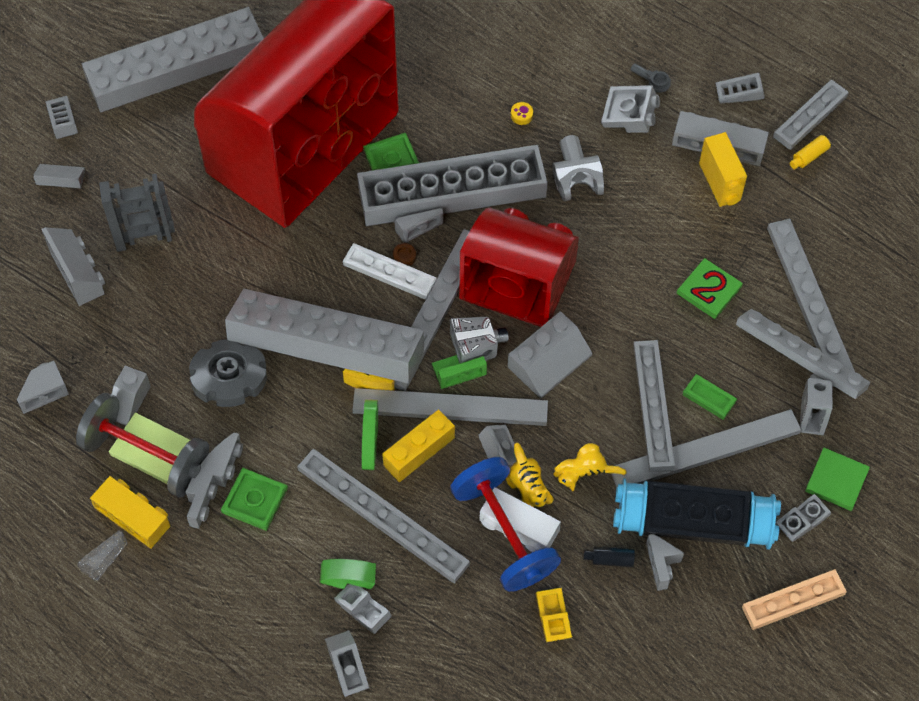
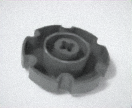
M227 339L211 343L212 347L210 349H200L191 360L189 366L190 383L194 393L204 402L216 401L219 407H232L244 404L245 398L248 396L256 397L262 391L267 381L265 358L257 347L240 345L238 342Z

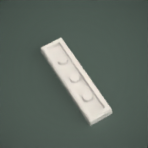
M355 243L352 244L343 260V265L425 300L437 280L434 276Z

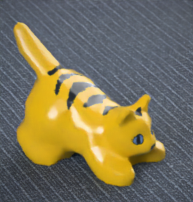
M515 443L514 454L517 462L510 467V473L506 478L507 484L512 489L518 488L521 493L522 502L532 507L552 504L553 497L541 479V468L538 462L533 458H526L521 445Z
M587 443L579 449L575 459H567L554 468L555 472L553 475L558 477L560 483L574 491L576 482L581 477L598 475L600 473L625 475L627 471L619 466L607 465L605 457L600 453L599 446Z

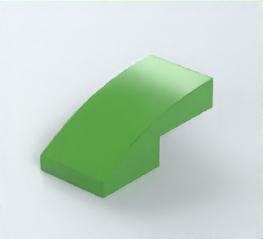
M351 559L323 560L321 563L320 583L344 589L347 583L372 589L375 584L376 564Z

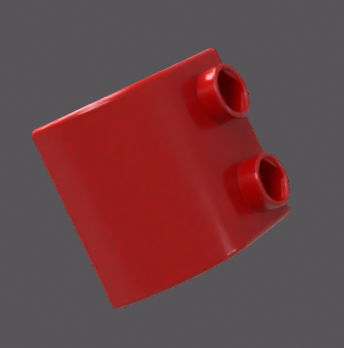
M303 0L196 104L194 127L197 131L205 172L282 227H288L362 152L363 146L368 145L398 114L394 6L385 0Z

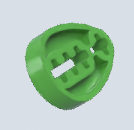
M365 400L362 470H375L378 400Z

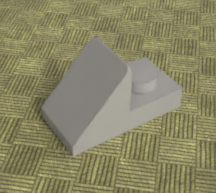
M655 534L648 535L646 545L657 591L668 589L669 582L673 579L670 564L681 562L684 553Z

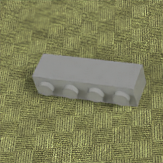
M680 111L672 145L702 152L704 138L726 132L740 162L760 166L769 132L762 131L759 128H750L737 123L721 121L712 117L696 115L692 112Z

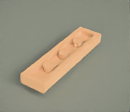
M836 569L744 603L742 609L752 630L844 596L847 591Z

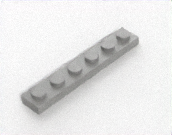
M750 309L738 317L737 326L820 378L831 381L833 386L852 398H858L868 389L870 381L848 369L839 361L822 353L818 348L809 345L800 337L788 332L779 324L762 316L761 313Z
M658 340L634 341L633 347L649 472L673 471L675 463Z

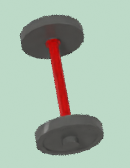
M102 393L97 396L88 406L78 426L76 434V444L78 447L87 452H93L111 434L173 465L167 482V490L178 498L184 497L191 479L198 476L201 470V463L209 454L208 442L195 437L176 456L114 425L119 412L118 398L110 393Z

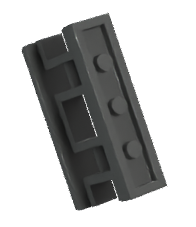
M157 173L152 174L153 181L148 182V178L143 179L144 186L120 189L119 183L114 184V188H111L109 181L99 182L102 205L117 252L126 250L125 243L130 242V245H135L134 238L157 235L158 240H163L162 236H166L167 242L172 241L171 233L175 232L174 222L167 194L165 193L164 182L158 181ZM151 192H155L157 201H153ZM114 199H117L118 205H120L119 208L116 207ZM158 217H161L163 226H160ZM122 224L125 225L127 232L123 231Z

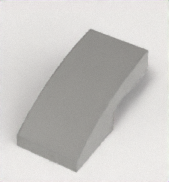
M348 584L334 598L346 612L373 634L392 617L389 610L373 600L366 590L356 585Z

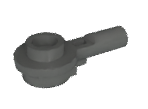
M636 63L632 65L631 71L648 80L649 86L653 85L655 92L662 93L670 88L671 79L667 73L657 70L652 72Z

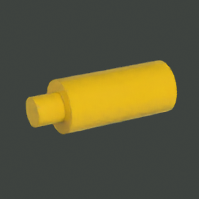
M824 135L818 136L793 155L790 166L793 169L798 167L804 168L830 149L831 144Z

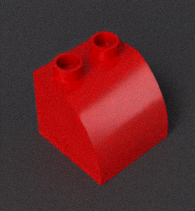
M491 207L486 208L473 224L460 250L459 299L542 327L552 319L577 258L579 237L573 235L572 231L562 224L550 223L545 226L530 221L526 214L517 209L508 208L500 211Z

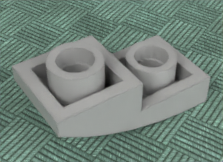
M813 494L800 506L794 507L776 521V524L793 542L831 515V512Z

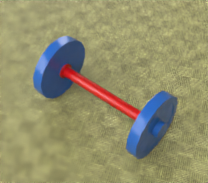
M493 457L480 461L464 470L452 482L451 492L455 499L459 501H467L484 495L519 558L518 561L503 572L500 576V582L505 590L509 592L518 591L539 582L551 574L561 563V557L554 548H544L527 554L492 491L494 487L499 486L510 473V467L504 458Z

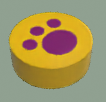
M525 102L514 104L511 108L512 121L518 125H526L531 122L533 118V108L531 105Z

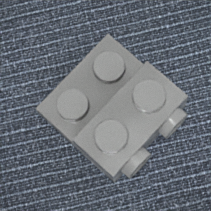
M653 85L610 87L601 121L603 127H625L627 133L649 132L650 126L655 125V114L653 112L654 108H659V95L656 94Z

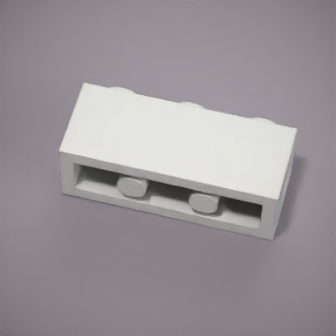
M494 487L492 491L521 543L526 545V548L531 552L550 548L560 531L561 522ZM486 500L480 510V521L486 528L490 530L496 529L506 537Z

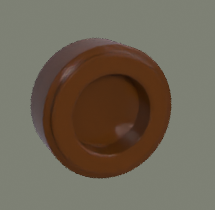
M401 243L393 250V260L411 266L416 260V250L411 244Z

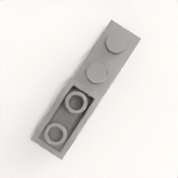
M238 433L231 434L219 443L201 463V470L198 476L191 479L186 490L188 501L192 502L187 515L190 527L200 528L202 521L207 520L209 514L208 504L210 499H214L216 496L217 485L225 487L228 479L231 480L233 478L236 457L240 458L243 450V444Z

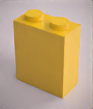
M726 132L704 138L699 161L701 169L719 206L734 205L741 201L747 174Z

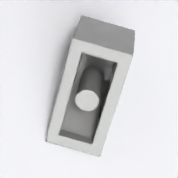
M54 361L42 363L37 368L31 370L17 398L23 414L69 395Z
M124 366L112 390V395L116 396L119 400V412L116 422L125 426L134 413H137L151 387L146 373L128 366Z
M350 631L326 638L325 642L344 697L368 689L369 685L357 646Z

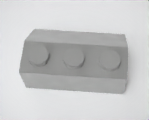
M49 227L41 229L50 254L78 305L81 306L104 295L102 285L105 284V281L100 271L95 273L93 269L95 263L91 255H85L83 250L86 247L81 237H75L71 229Z
M560 311L508 354V368L541 399L588 360L593 353L578 327Z

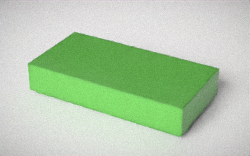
M697 374L683 391V396L722 420L725 419L737 401V398Z

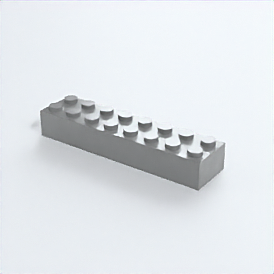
M249 7L81 64L87 83L101 113L234 67L264 38Z
M538 145L357 173L358 188L366 226L395 222V219L439 208H442L443 214L546 198L547 179Z
M248 289L242 290L225 319L227 340L408 384L424 352V330Z

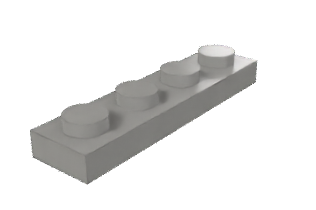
M831 79L774 132L773 137L791 150L843 102L849 92Z

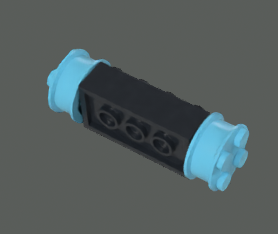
M623 478L622 484H618L616 488L615 502L620 504L619 509H616L614 512L613 527H618V534L625 530L638 532L639 536L655 534L658 537L745 545V547H749L750 544L765 545L766 549H771L772 544L778 541L779 526L775 525L776 516L780 515L781 500H776L775 494H771L770 497L754 496V492L654 481H644L643 484L627 483L625 478Z

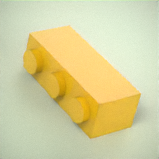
M438 409L382 453L383 466L398 482H401L455 439V425Z
M109 476L90 497L94 508L151 549L170 528L167 518L168 514L159 506L154 508L148 504L149 500L141 493L134 494L130 491L129 485L123 480L118 479L116 481Z

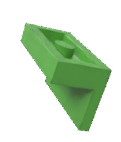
M455 355L432 363L441 389L487 374V363L484 356L459 364L458 357Z

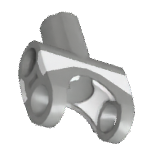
M569 135L561 139L559 143L564 161L554 162L552 168L556 187L562 200H571L570 189L578 183L589 185L597 196L603 195V170L599 156L584 157L579 137L575 135Z

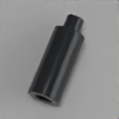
M594 546L593 550H584V560H593V565L634 567L635 549Z

